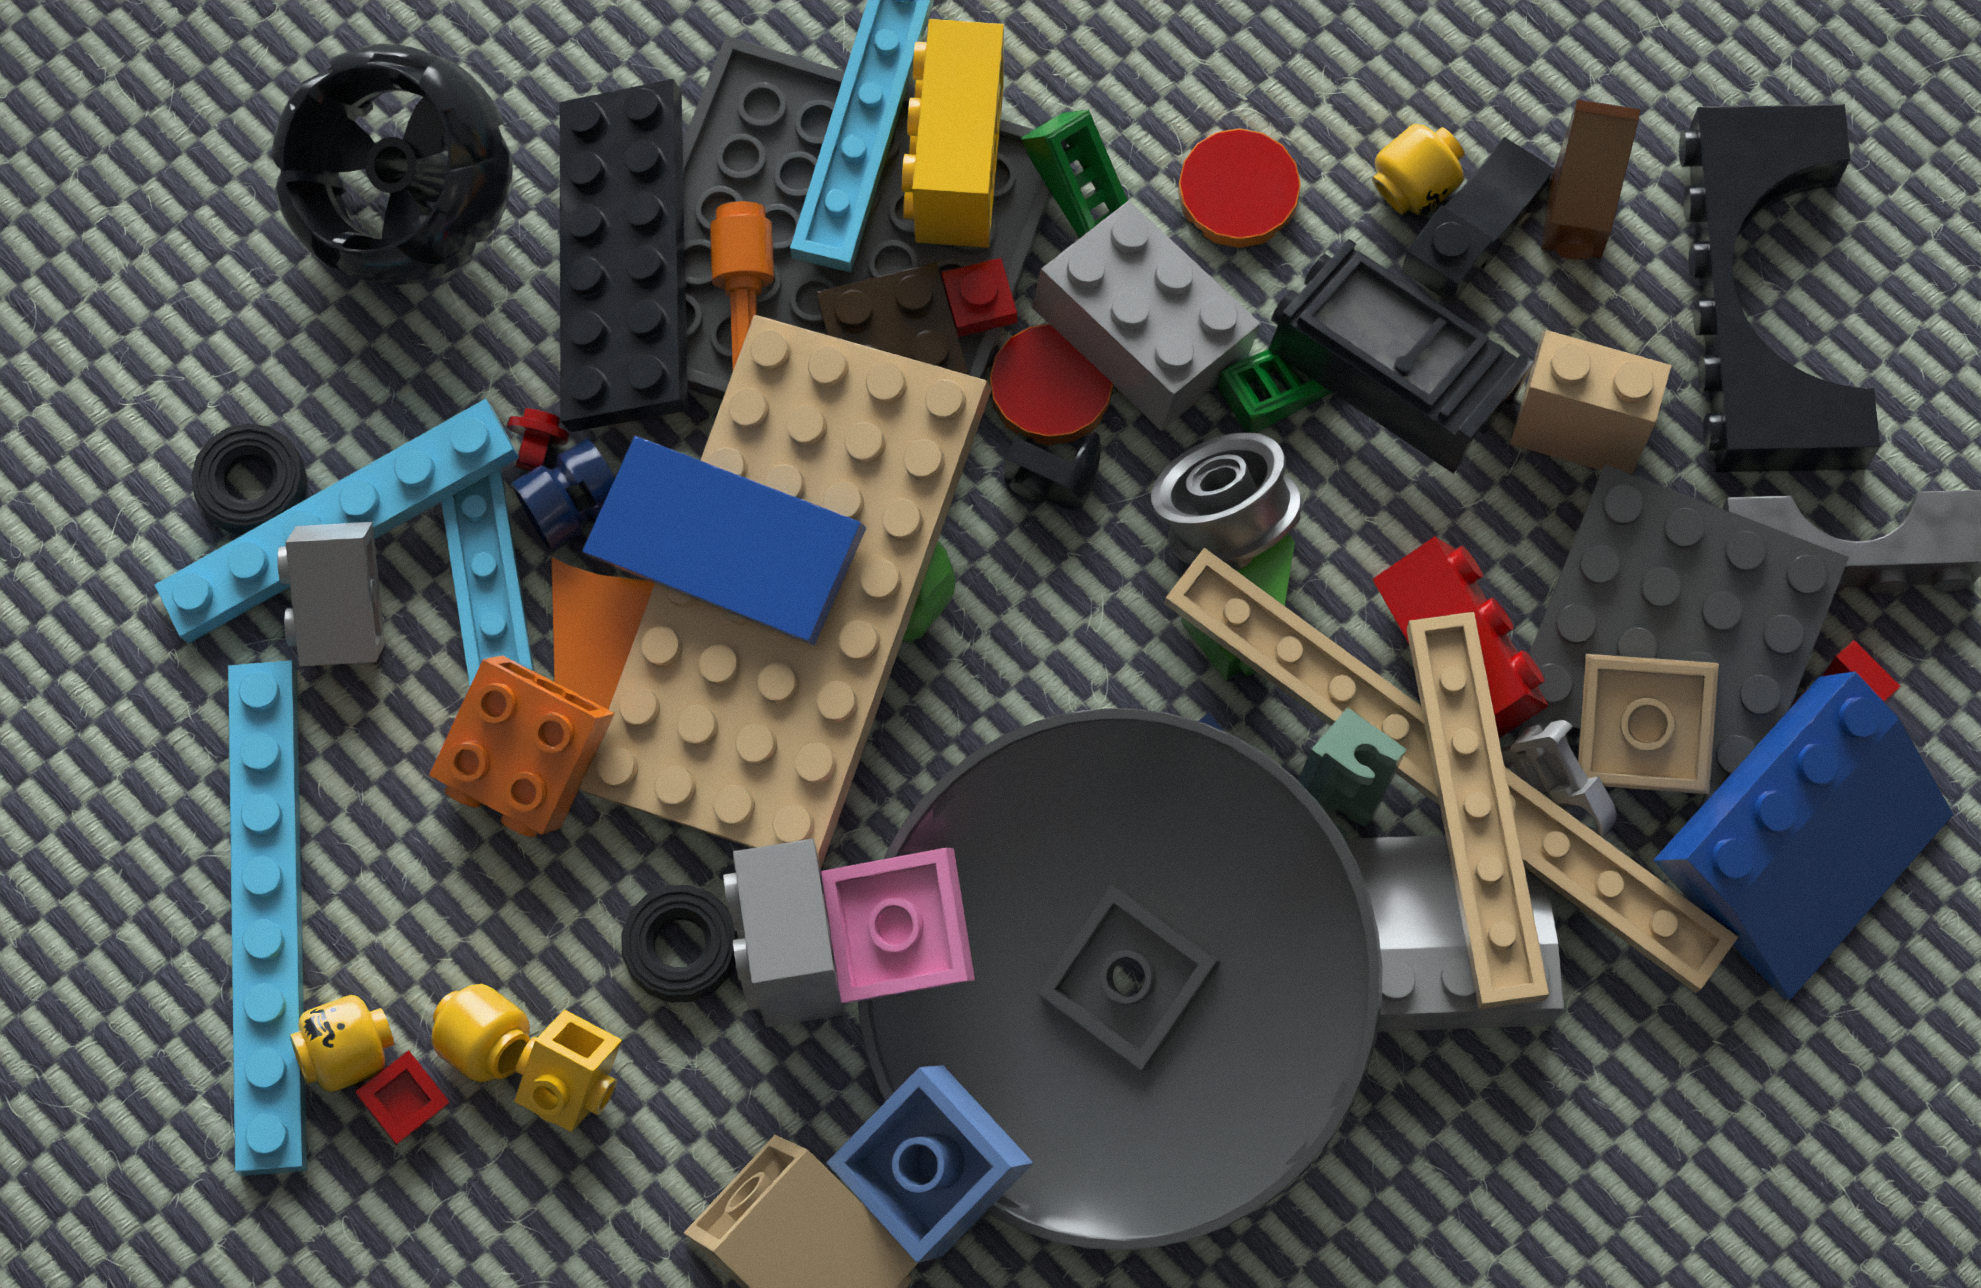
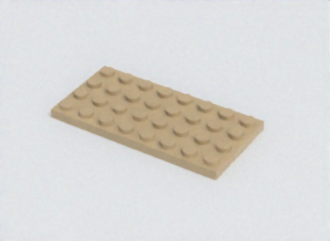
M758 315L753 316L700 461L857 520L866 527L865 533L815 646L655 583L609 710L615 714L579 788L581 791L750 848L814 839L821 870L990 396L992 387L988 381Z

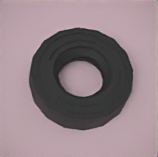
M250 423L228 427L210 438L196 456L191 475L195 500L209 521L229 533L244 535L301 503L307 486L304 461L290 439L269 426ZM248 459L262 460L272 469L273 479L270 488L264 495L254 500L244 501L238 500L228 493L226 480L233 466Z
M669 885L645 895L630 911L621 933L622 957L632 980L649 995L671 1003L694 1002L715 992L731 975L735 964L733 940L738 939L737 931L734 930L732 916L729 914L728 908L711 892L691 885ZM675 920H687L695 923L702 929L705 935V948L702 955L694 963L686 967L667 965L658 958L655 952V940L659 931L666 924Z

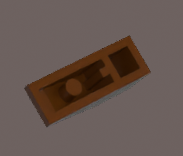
M1576 100L1549 185L1541 249L1556 251L1558 255L1573 260H1582L1589 257L1602 258L1611 234L1639 122L1640 109Z

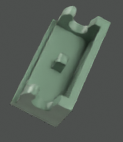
M1347 708L1311 749L1298 781L1320 803L1326 813L1331 810H1339L1345 813L1349 820L1366 827L1376 815L1407 749ZM1336 825L1345 840L1347 837L1346 831L1341 826Z

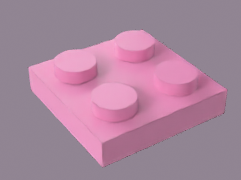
M941 848L821 871L841 1003H851L975 981L954 848Z

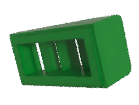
M1089 109L1062 113L1021 138L1030 160L1079 239L1128 201ZM1065 139L1069 146L1063 149L1060 142ZM1078 160L1082 168L1073 173L1070 164ZM1092 182L1095 190L1083 196L1080 188ZM1104 202L1109 211L1094 220L1090 210Z
M1269 349L1245 358L1220 371L1217 386L1246 433H1258L1332 393L1309 376L1310 381L1301 384L1289 363ZM1277 370L1289 390L1280 393L1269 374ZM1258 381L1269 399L1260 402L1249 384Z

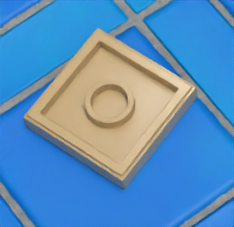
M1586 654L1578 763L1587 777L1599 776L1606 787L1709 794L1719 664Z

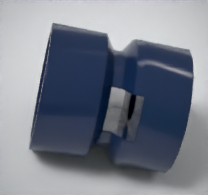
M587 438L558 455L556 468L551 470L541 465L511 482V486L537 533L547 548L554 552L582 536L583 524L590 521L595 524L615 477L597 448ZM578 484L583 494L573 502L566 488Z

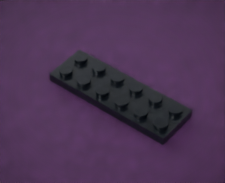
M668 79L559 102L560 422L571 433L688 411L682 91L674 79Z

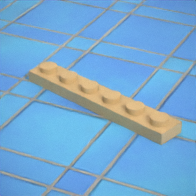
M1474 612L1411 620L1407 626L1408 640L1478 1009L1546 1000L1549 991Z

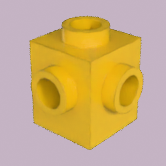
M564 1009L538 1038L533 1037L521 1053L516 1065V1072L523 1076L514 1102L536 1113L543 1120L573 1132L589 1112L599 1115L608 1104L617 1084V1080L609 1075L622 1039Z

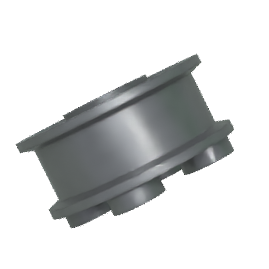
M1256 433L1223 435L1188 449L1164 468L1153 485L1151 503L1158 517L1170 524L1168 532L1169 543L1173 552L1180 560L1192 564L1203 548H1206L1234 570H1239L1248 565L1254 556L1266 551L1279 542L1299 523L1302 497L1296 484L1291 479L1283 476L1286 460L1281 447L1276 441Z

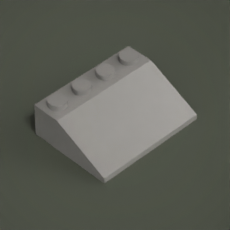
M1446 835L1345 839L1359 866L1369 892L1379 931L1383 972L1382 1006L1378 1032L1553 1026L1564 1009L1559 945L1549 889L1546 883L1525 869L1549 991L1548 997L1543 1001L1479 1010Z

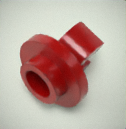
M525 408L522 417H509L507 428L523 436L515 468L532 471L543 464L548 443L556 445H566L568 443L570 434L559 427L560 418L558 416L537 409Z

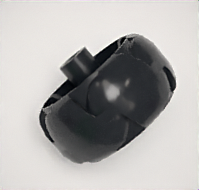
M398 44L369 45L350 50L328 60L331 65L328 70L303 81L293 92L280 116L274 135L272 158L276 166L281 169L275 193L279 208L289 228L297 239L325 265L338 269L352 278L392 285L416 284L435 279L461 266L470 259L476 243L485 241L494 233L504 214L512 186V155L499 129V126L504 124V120L495 103L481 84L459 65L446 58L417 48ZM403 91L423 97L414 108L407 123L403 139L387 137L375 143L369 134L355 122L358 116L366 117L373 110L372 101L384 93ZM366 169L367 176L372 185L380 191L390 193L382 229V238L369 236L356 228L352 223L342 199V194L346 192L345 180L339 179V172ZM415 199L437 203L431 213L426 216Z

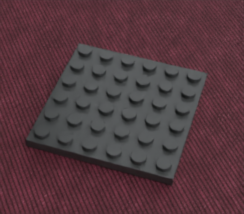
M726 35L683 139L688 389L723 400L733 373L730 297L725 295V289L718 288L712 284L710 223L716 219V208L718 206L738 201L758 203L765 207L766 218L772 222L774 282L762 288V294L757 296V314L761 317L826 335L816 292L937 262L941 276V272L1002 258L1014 299L1052 197L1051 192L1030 160L1021 140L1023 136L1035 129L1001 119L989 248L916 243L914 220L904 219L903 217L905 192H902V168L904 154H909L910 136L907 135L908 107L910 98H915L914 92L907 91L851 273L792 259L790 246L845 71ZM1065 139L1060 142L1063 149L1069 146ZM1003 326L958 337L968 375L980 379L985 378Z

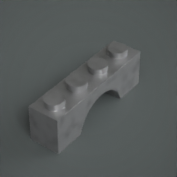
M1981 490L1918 492L1904 512L1900 526L1883 537L1869 541L1842 540L1820 531L1803 516L1792 496L1727 498L1722 509L1848 556L1849 559L1835 593L1843 591L1845 587L1869 586V590L1873 593L1886 594L1902 591L1909 585L1933 584L1934 590L1950 592L1970 587L1981 575Z

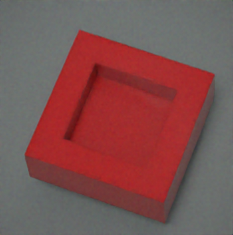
M1002 258L941 272L942 283L958 337L1017 323V310Z
M409 1050L355 1091V1095L395 1146L403 1142L450 1104L449 1100Z

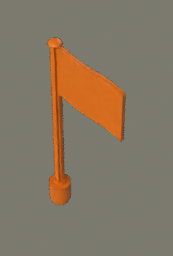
M746 201L730 202L716 208V219L710 223L712 284L718 288L725 289V295L730 297L733 370L753 316L758 315L757 296L762 294V288L774 282L772 222L766 218L763 205ZM552 557L554 682L609 710L655 583L646 580L598 575L567 565Z

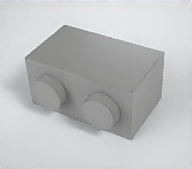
M373 522L296 526L286 540V546L279 547L277 564L281 585H290L293 608L285 610L284 628L287 645L289 647L297 646L299 666L377 662L385 646Z

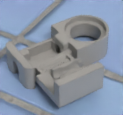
M1565 720L1551 722L1544 731L1540 725L1528 727L1511 746L1501 747L1504 766L1540 793H1545L1544 796L1570 815H1572L1569 808L1570 805L1579 806L1588 811L1596 823V828L1590 829L1604 838L1614 826L1617 818L1616 809L1600 777H1587L1567 742L1565 735L1572 728L1569 722Z

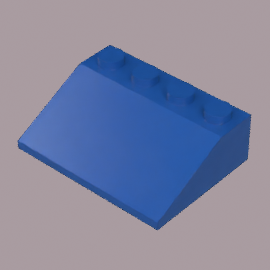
M1856 671L1818 677L1656 856L1653 862L1695 906L1738 936L1733 946L1784 1000H1791L1954 814L1897 715Z

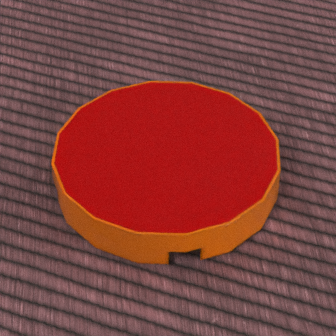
M1238 128L1216 132L1195 145L1183 162L1178 194L1182 213L1190 224L1192 221L1198 229L1203 231L1202 235L1216 244L1242 248L1263 244L1275 237L1276 232L1281 230L1286 223L1288 225L1296 212L1301 182L1297 164L1282 144L1262 132Z
M1050 324L1030 326L1010 337L995 355L990 373L993 408L1004 425L1017 435L1020 432L1026 437L1033 438V442L1045 445L1073 442L1093 431L1103 419V414L1110 405L1113 393V383Z

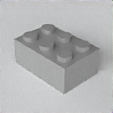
M1129 200L1041 268L1032 303V308L1048 324L1055 328L1113 383V386L1161 431L1218 385L1220 371L1249 357L1261 324Z
M814 839L733 851L736 873L725 874L723 877L729 914L732 915L734 930L737 931L738 939L733 940L739 981L741 980L749 1010H761L766 1028L844 1015L821 870Z

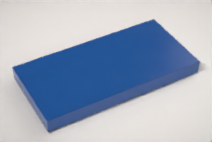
M634 436L582 552L593 559L815 646L866 527L861 522Z

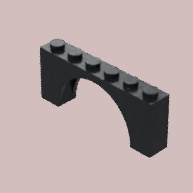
M1845 104L1697 107L1689 130L1681 131L1679 160L1681 167H1690L1691 185H1687L1684 192V216L1686 222H1694L1696 241L1690 243L1688 264L1690 277L1692 279L1699 278L1701 298H1696L1694 303L1693 323L1695 334L1704 335L1706 355H1701L1698 366L1701 393H1709L1711 413L1705 414L1703 423L1706 451H1714L1716 472L1866 470L1880 448L1874 388L1852 387L1825 381L1805 373L1778 356L1765 344L1747 320L1740 306L1733 279L1735 242L1741 231L1752 219L1774 203L1791 195L1818 188L1838 186L1851 160Z

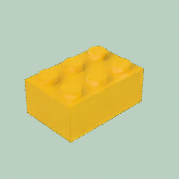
M929 19L927 42H915L913 79L916 80L915 98H910L908 107L907 135L910 136L909 154H904L902 168V192H905L903 217L904 219L914 220L916 243L989 248L1004 89V24Z

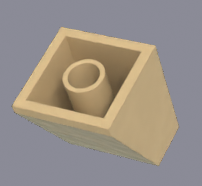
M1542 330L1510 445L1602 470L1604 464L1633 474L1655 426L1672 365L1556 332Z
M774 1135L684 1232L701 1251L741 1288H907L912 1280V1276L909 1273L918 1264L869 1209L808 1149L777 1135Z

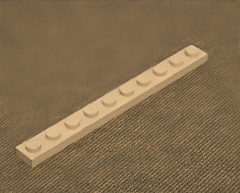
M1203 548L1166 596L1164 604L1330 726L1349 708L1407 750L1396 774L1440 806L1421 705L1206 548ZM1505 767L1524 868L1694 993L1700 991L1735 943L1738 936Z

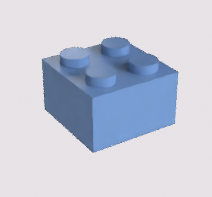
M944 1065L919 1067L826 1162L916 1263L942 1257L1033 1164L1031 1159Z

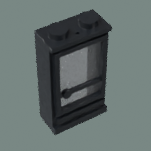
M1348 239L1332 258L1325 253L1319 257L1304 281L1306 287L1299 294L1294 290H1290L1280 301L1271 318V321L1277 324V328L1268 349L1454 474L1459 468L1475 435L1478 432L1485 435L1497 418L1503 403L1506 402L1511 405L1516 399L1534 361L1522 353L1517 358L1505 350L1503 346L1498 343L1496 344L1488 336L1360 251L1354 250L1356 243Z

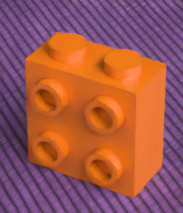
M503 655L483 659L429 776L446 784L444 793L455 801L474 808H479L482 803L503 814L500 820L501 823L519 834L529 837H536L537 833L546 834L562 827L579 791L582 780L597 753L615 713Z

